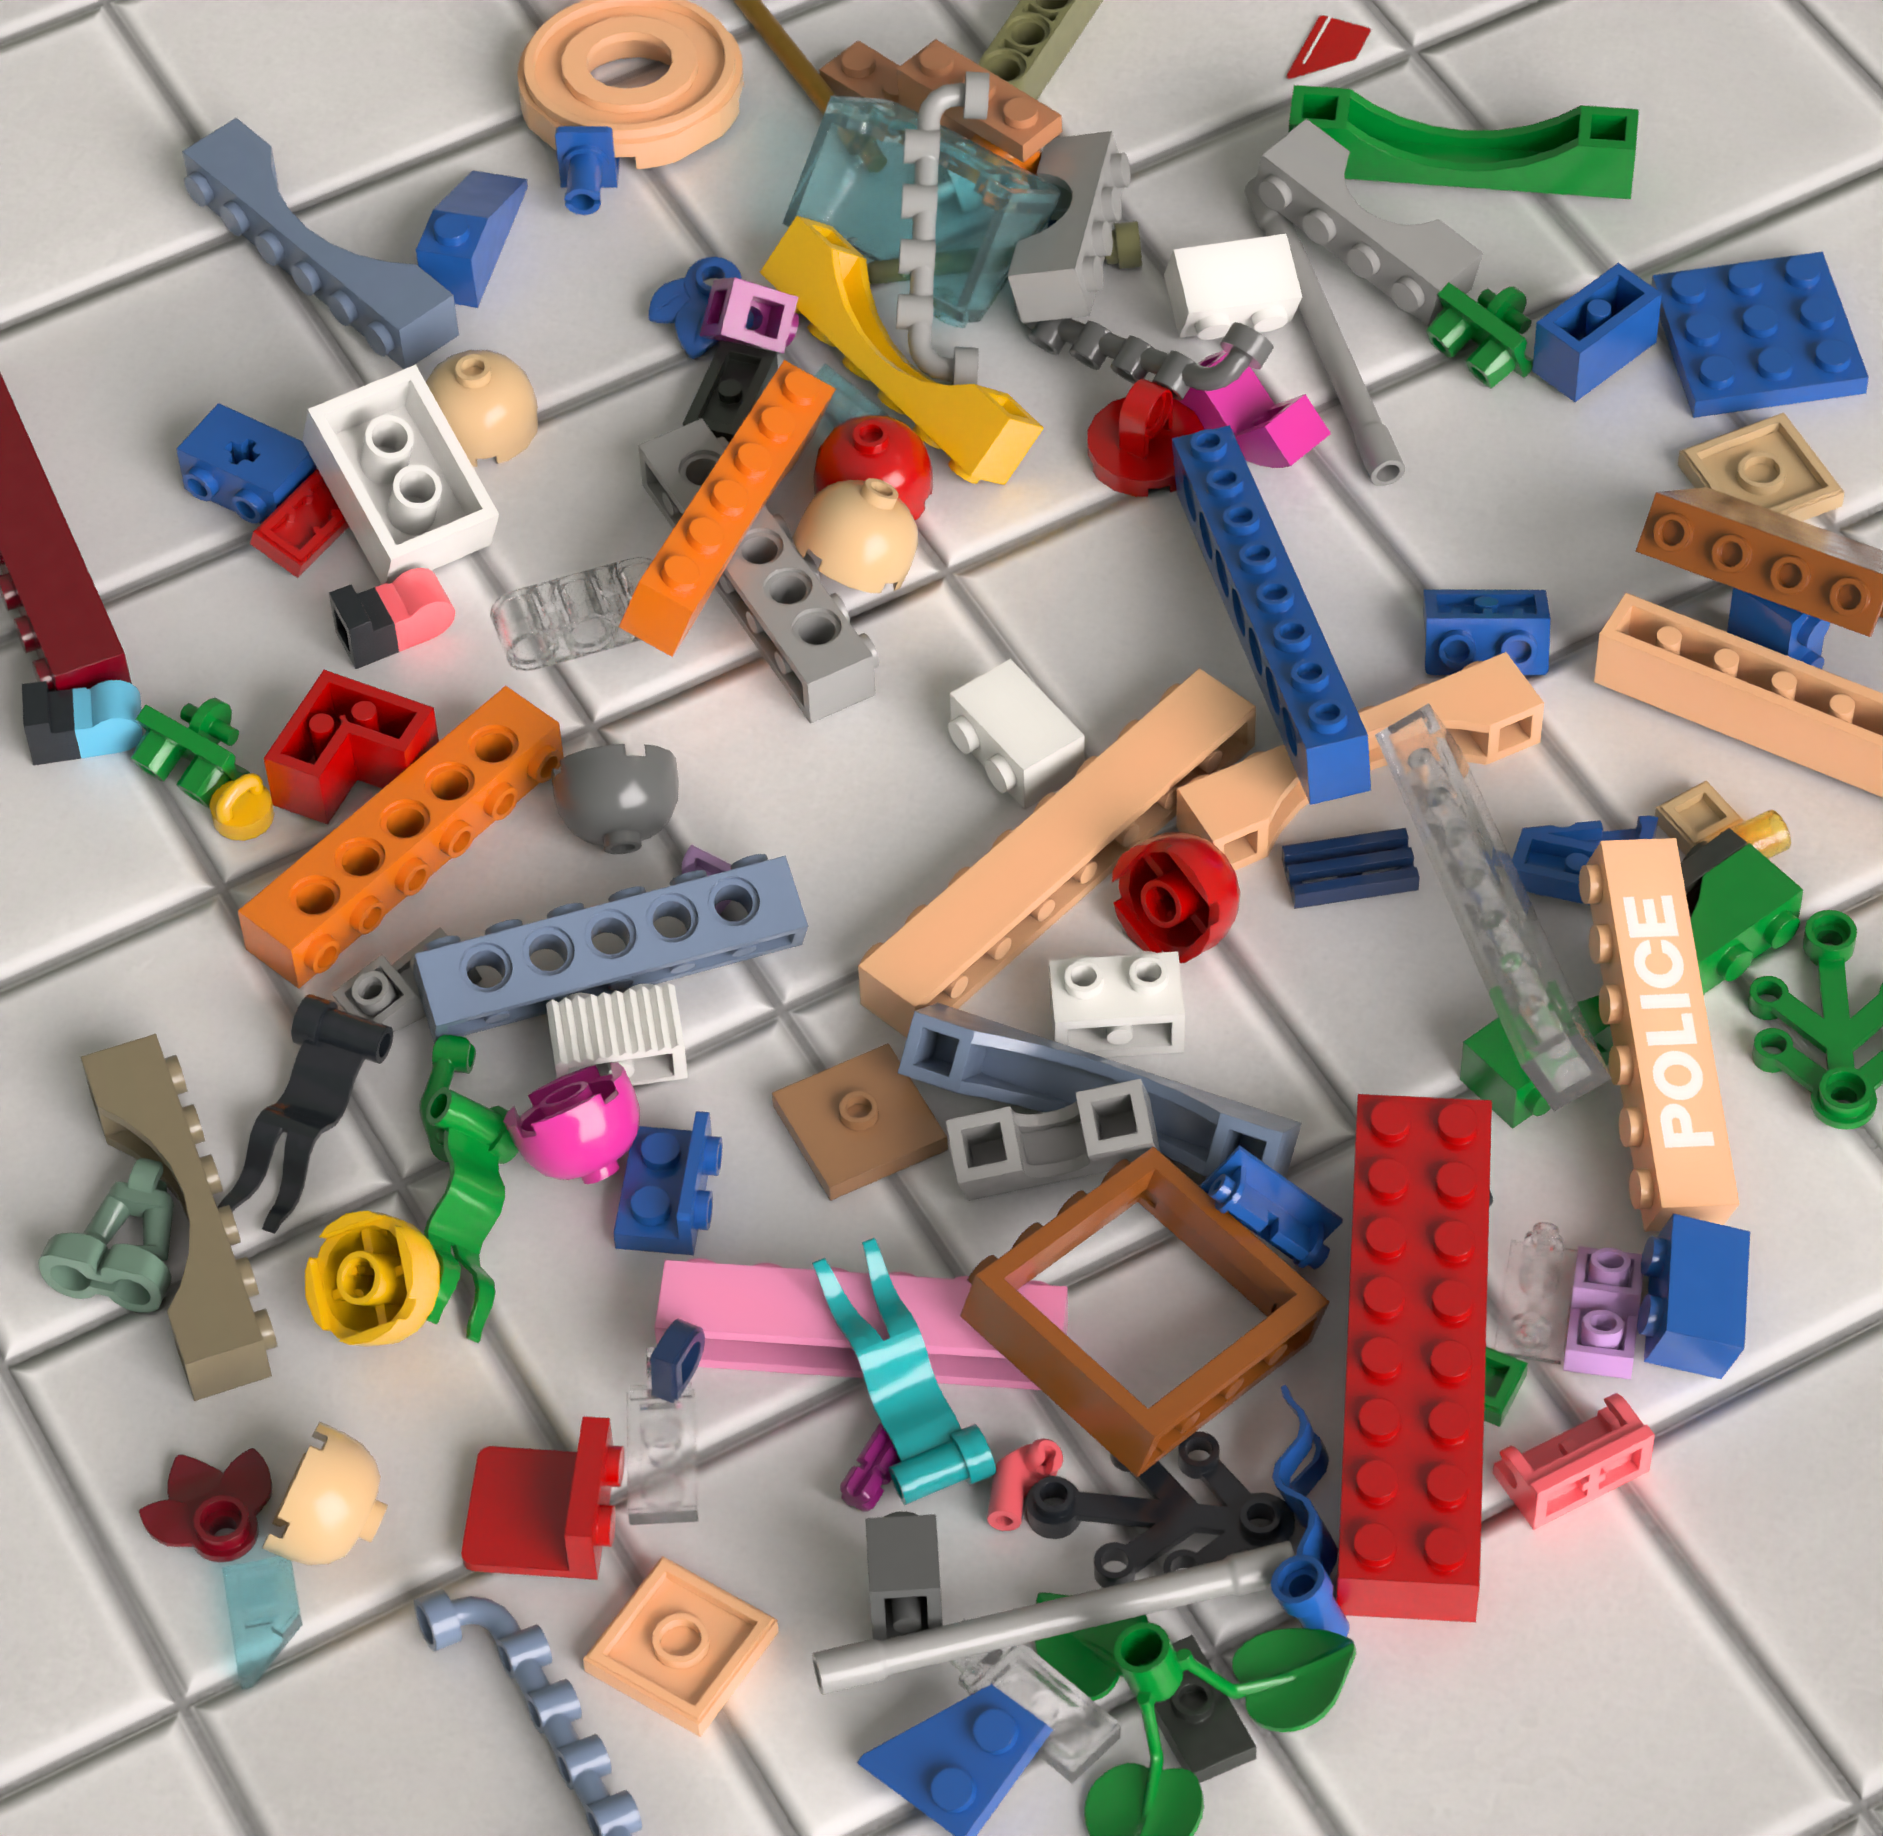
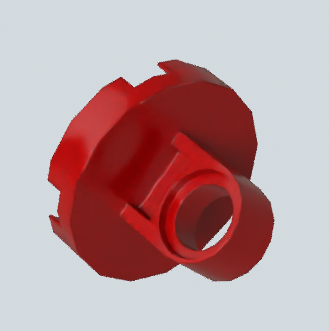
M1139 379L1131 387L1126 397L1110 402L1096 413L1087 430L1088 456L1093 463V473L1099 481L1112 490L1134 497H1148V489H1160L1169 485L1170 493L1176 491L1172 438L1197 433L1204 430V426L1193 410L1180 401L1173 399L1172 392L1169 389L1147 379Z

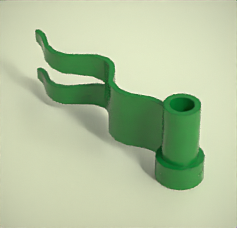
M444 1087L432 1096L426 1110L427 1121L445 1130L444 1151L450 1164V1177L445 1193L429 1216L424 1230V1236L433 1246L440 1263V1289L434 1308L426 1320L435 1325L439 1323L441 1314L457 1287L462 1265L472 1274L475 1285L474 1303L467 1323L466 1338L479 1343L496 1293L494 1280L480 1265L479 1254L485 1238L501 1214L505 1200V1185L499 1173V1164L511 1161L519 1150L514 1145L503 1122L509 1110L500 1106L485 1107ZM451 1246L454 1252V1256L451 1254Z

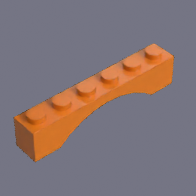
M786 360L782 362L638 582L619 628L673 657L698 618L714 587L756 517L781 480L793 469L813 438L836 388Z

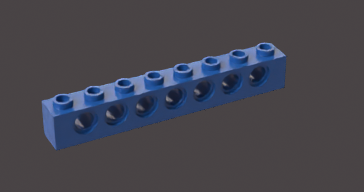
M1230 425L1216 429H1205L1194 434L1172 438L1177 496L1309 804L1313 805L1371 791L1367 731Z

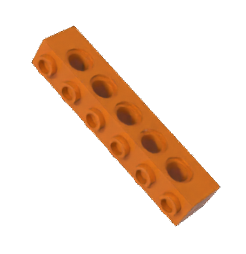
M504 686L238 910L246 950L298 989L317 973H323L335 963L340 953L361 935L369 934L375 930L388 912L407 896H413L425 886L429 877L451 858H457L465 853L478 835L496 820H502L507 817L517 802L539 783H545L552 778V769L558 770L560 760L564 758L559 722L509 687Z

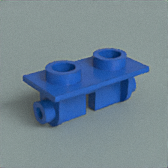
M1238 1146L1199 1186L1215 1200L1216 1210L1221 1213L1228 1211L1242 1225L1291 1258L1293 1263L1299 1268H1304L1308 1265L1316 1270L1322 1266L1330 1252V1248L1323 1244V1242L1343 1223V1218L1241 1146Z

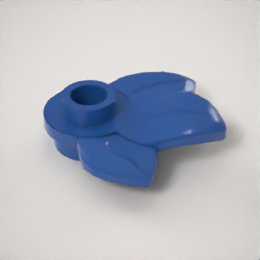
M707 257L698 260L688 269L684 278L665 283L654 293L649 307V321L663 324L675 323L677 338L689 358H698L719 341L700 337L712 286L705 284L703 281L733 277L742 279L739 269L729 260L720 257ZM750 310L745 326L748 330L754 324V315Z

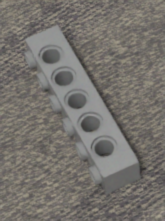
M702 418L638 445L642 485L673 529L729 445L724 437L716 438ZM764 505L728 563L715 589L811 724L874 696V669L879 667V657L869 636L865 633L858 635L850 624L848 611L837 593L829 595L821 584L819 571L811 556L806 553L803 558L793 545L790 530L782 516L779 514L772 516Z

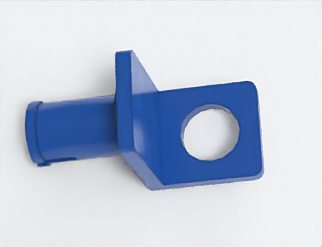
M608 126L557 127L555 140L561 188H567L564 197L565 206L569 211L578 215L593 214L601 206V188H618L620 157L615 156L613 130Z

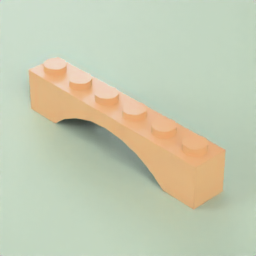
M1507 652L1485 661L1470 663L1461 671L1430 684L1417 685L1406 694L1377 706H1367L1358 710V714L1368 734L1370 771L1387 765L1419 760H1456L1488 765L1540 743L1544 702ZM1284 744L1266 752H1255L1246 757L1242 762L1213 774L1200 775L1192 779L1188 784L1177 788L1176 828L1179 832L1196 834L1211 841L1226 855L1234 871L1268 857L1280 833L1295 815L1309 804Z

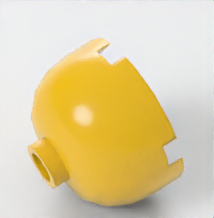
M374 1211L346 1213L325 1227L318 1237L326 1239L320 1247L318 1257H309L305 1269V1298L312 1317L322 1330L331 1331L338 1339H341L338 1340L340 1342L362 1347L399 1343L417 1332L426 1323V1318L432 1312L440 1289V1263L430 1241L415 1225L385 1213Z

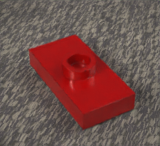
M318 468L253 531L250 541L253 547L297 578L349 527Z

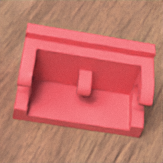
M1614 1393L1606 1397L1604 1402L1607 1407L1599 1410L1596 1417L1522 1454L1512 1445L1499 1451L1502 1460L1494 1463L1493 1475L1533 1530L1650 1471L1655 1434L1648 1425L1642 1423L1620 1394Z

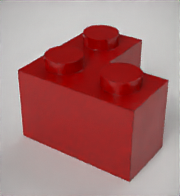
M323 670L264 757L273 805L328 825L357 780L383 789L439 742L434 707Z

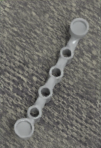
M966 72L964 83L947 84L932 91L920 106L917 117V129H905L903 164H915L914 184L903 183L901 219H913L912 239L900 238L898 274H910V294H898L896 329L908 330L910 356L917 367L931 378L952 382V385H977L979 349L954 347L953 358H946L937 354L932 348L931 343L940 120L945 110L957 106L963 107L964 119L987 120L989 73Z

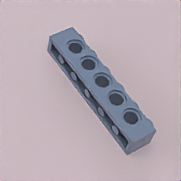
M766 854L751 855L734 862L730 866L731 870L710 876H707L704 870L691 871L673 878L669 883L670 886L646 892L644 887H631L612 894L608 898L609 902L586 909L582 903L566 904L551 910L547 914V919L523 925L519 919L506 920L487 928L484 936L462 942L459 936H446L427 943L423 946V952L414 954L413 975L434 1044L443 1035L462 1037L547 1014L546 1004L550 1000L560 1002L571 994L588 993L598 997L603 992L609 995L616 990L624 993L632 986L638 984L656 985L802 945L808 929V923L786 855L768 860ZM725 900L736 901L746 909L748 916L740 921H728L717 913L715 905ZM661 917H674L685 925L687 932L680 937L668 938L661 935L655 929L653 923ZM601 933H612L623 940L626 948L617 954H605L595 948L592 939ZM549 949L557 952L562 957L564 964L556 970L544 971L537 968L531 962L530 956L538 950ZM490 966L500 973L502 981L493 987L483 988L472 983L467 974L475 967Z

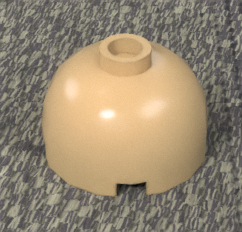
M467 350L457 353L439 363L426 381L428 388L473 467H478L477 459H488L496 456L497 464L511 460L527 449L537 434L538 405L533 387L526 372L506 355L490 350Z
M869 478L866 481H840L827 486L817 493L805 509L792 538L797 551L803 558L808 549H810L814 555L822 560L817 570L828 578L849 588L868 593H881L886 583L893 584L894 591L901 588L916 553L918 529L910 510L898 498L897 490L882 480Z
M319 1421L312 1437L324 1442L321 1449L310 1445L307 1453L303 1454L272 1522L273 1525L278 1527L286 1525L281 1538L269 1534L262 1546L263 1549L287 1560L306 1565L330 1564L345 1557L358 1538L371 1543L388 1507L387 1504L376 1500L381 1476L375 1458L356 1439Z

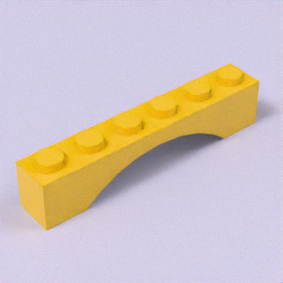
M796 216L759 273L777 291L798 297L795 312L803 314L810 321L807 327L809 332L823 343L837 347L845 355L842 363L847 369L862 379L872 381L880 389L877 397L882 403L897 413L907 415L915 423L912 430L925 443L934 448L942 449L951 458L948 466L953 472L973 484H977L981 479L1005 485L1044 427L1008 393L976 384L944 385L930 379L913 366L892 342L878 315L870 288L866 258L832 226Z

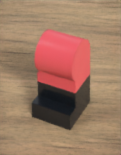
M427 568L408 570L399 575L390 584L385 583L356 594L351 584L329 592L336 634L355 669L439 636L450 627L455 618V609L435 573Z

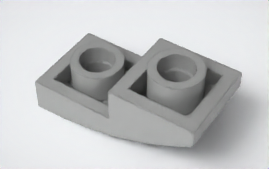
M439 927L392 965L381 954L331 994L347 1013L393 1028V1032L407 1027L426 1017L413 975L414 954L423 952V946L427 943L448 935ZM473 968L467 974L474 984L482 980L476 968Z

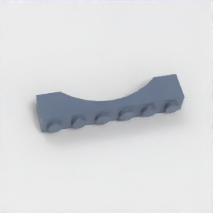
M234 118L182 151L187 177L184 178V184L194 202L201 207L207 205L222 218V221L231 233L236 236L243 235L257 247L267 263L272 266L279 265L291 275L303 293L308 296L314 294L326 304L339 323L344 326L350 324L362 334L370 347L382 357L387 355L401 368L406 369L459 336L454 295L418 265L386 262L357 255L329 243L308 229L289 210L279 193L272 146L238 118Z
M941 1003L914 1011L898 1069V1074L958 1094L991 1099L1044 1113L1075 1103L1077 1101L1075 1092L1141 1079L1150 1097L1160 1152L1206 1177H1209L1238 1146H1241L1286 1178L1302 1124Z

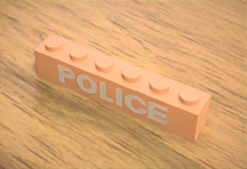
M1676 838L1600 841L1587 864L1581 867L1579 891L1582 902L1590 904L1593 925L1589 933V951L1592 962L1600 964L1603 985L1599 993V1012L1602 1022L1610 1024L1613 1046L1609 1053V1073L1612 1083L1620 1085L1624 1106L1619 1115V1134L1623 1146L1630 1147L1634 1169L1631 1171L1629 1178L1630 1200L1634 1209H1641L1644 1232L1661 1231L1673 1214L1724 1225L1739 1206V1198Z

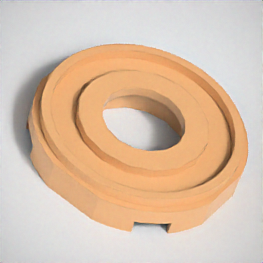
M583 0L552 16L537 30L521 54L517 73L523 118L528 128L554 150L557 151L555 140L557 127L608 126L613 130L615 156L636 157V169L658 167L677 162L722 137L732 126L740 112L739 98L744 87L742 55L734 36L726 30L715 16L687 0ZM626 58H646L661 61L670 66L668 72L656 82L643 87L626 89L607 86L596 80L590 73L600 65Z

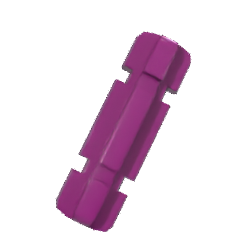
M881 1423L878 1424L856 1459L861 1465L851 1467L840 1484L841 1499L847 1505L854 1506L863 1512H867L875 1507L884 1493V1490L880 1487L881 1484L887 1485L891 1481L889 1467L901 1462Z

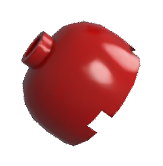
M868 414L850 418L836 426L818 449L813 476L814 494L816 495L827 486L840 481H866L869 478L879 479L897 490L898 498L908 507L914 520H917L925 511V501L930 494L932 495L933 469L925 444L904 422L892 417Z
M1165 832L1155 835L1123 853L1113 869L1112 883L1119 879L1121 895L1120 899L1113 902L1116 916L1128 937L1143 951L1162 953V951L1178 952L1179 963H1186L1216 946L1226 937L1238 914L1241 892L1236 872L1226 855L1217 846L1196 834Z

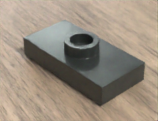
M1193 1635L1172 1643L1175 1652L1187 1648L1191 1651L1195 1660L1212 1670ZM1183 1671L1182 1682L1172 1697L1162 1702H1155L1154 1710L1159 1728L1181 1767L1192 1771L1200 1783L1256 1759L1257 1746L1228 1696L1189 1671Z

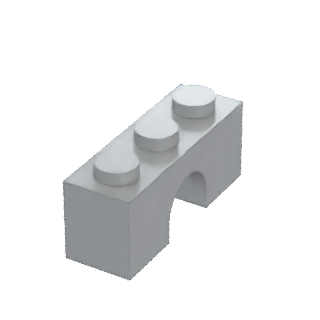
M1136 1079L1075 1092L1077 1098L1075 1103L1050 1112L1018 1114L1009 1106L945 1120L958 1186L968 1201L1108 1172L1119 1161L1127 1159L1133 1162L1153 1146L1160 1152L1151 1101L1142 1080Z

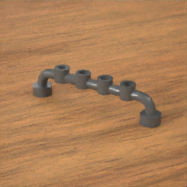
M1015 302V311L1020 322H1022ZM1072 318L1023 323L1032 329L1029 334L1030 340L1051 354L1058 355L1067 342L1073 344L1069 353L1076 360L1092 369L1099 370L1107 357L1114 359L1110 365L1111 369L1130 383L1135 384L1139 379L1145 378L1148 372L1153 373L1155 377L1152 382L1169 389L1172 392L1173 398L1180 401L1183 400L1190 387L1197 390L1214 391L1227 387L1236 381L1248 366L1254 369H1261L1274 349L1272 343L1256 330L1244 324L1233 322L1220 343L1222 349L1228 353L1227 356L1215 366L1204 367L1198 365L1182 353L1173 350L1169 354L1159 351L1135 336L1130 335L1127 339L1120 337L1093 321H1087L1084 324Z

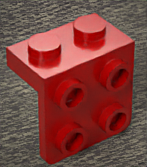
M582 1416L577 1452L488 1446L480 1450L476 1460L461 1550L462 1562L465 1568L476 1572L598 1580L603 1547H612L615 1534L616 1509L615 1505H609L611 1488L621 1487L624 1473V1446L613 1445L610 1418Z

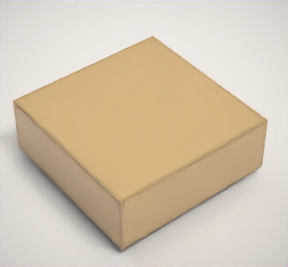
M1707 780L1657 806L1655 809V817H1659L1658 826L1669 838H1676L1678 848L1685 855L1699 842L1707 841L1709 843L1728 828L1732 829L1739 836L1743 835L1745 821Z

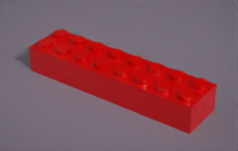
M1358 1094L1336 1595V1602L1345 1616L1476 1623L1481 1561L1492 1100Z

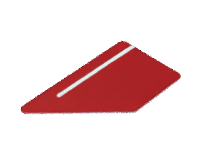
M1325 15L1319 16L1288 71L1286 78L1290 80L1356 60L1371 33V29Z

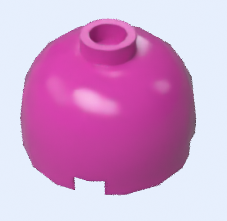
M610 1063L612 1074L600 1076L596 1065L564 1075L529 1094L528 1097L533 1107L521 1115L520 1118L515 1106L507 1112L503 1122L514 1145L527 1163L546 1177L559 1180H571L581 1177L584 1184L602 1181L618 1171L620 1166L617 1159L622 1157L631 1148L640 1124V1107L636 1093L622 1065Z

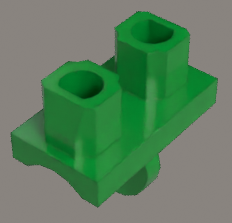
M1448 282L1437 294L1443 309L1426 330L1431 344L1448 358H1453L1470 339L1477 343L1479 347L1465 362L1475 378L1490 389L1508 376L1512 370L1525 378L1532 371L1533 360L1525 354L1526 338L1521 335L1528 331L1532 320L1523 314L1527 303L1525 294L1516 287H1507L1497 295L1490 289H1485L1479 295L1477 303Z
M218 698L208 699L199 708L191 703H187L181 710L180 718L189 723L188 728L145 704L135 720L146 732L139 741L131 759L147 774L164 782L181 756L191 761L176 786L193 800L210 808L211 797L218 788L228 781H234L242 775L250 773L248 770L235 764L236 756L232 752L218 745L221 741L228 746H232L239 737V730L230 726L232 710L229 704Z

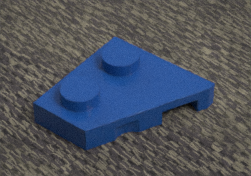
M1650 815L1638 816L1636 828L1603 831L1601 820L1577 822L1568 827L1547 825L1522 828L1509 867L1507 888L1584 904L1579 891L1580 870L1583 865L1587 864L1600 841L1655 839L1659 817Z
M990 1684L864 1753L857 1764L952 1835L977 1836L1053 1729L1001 1690Z

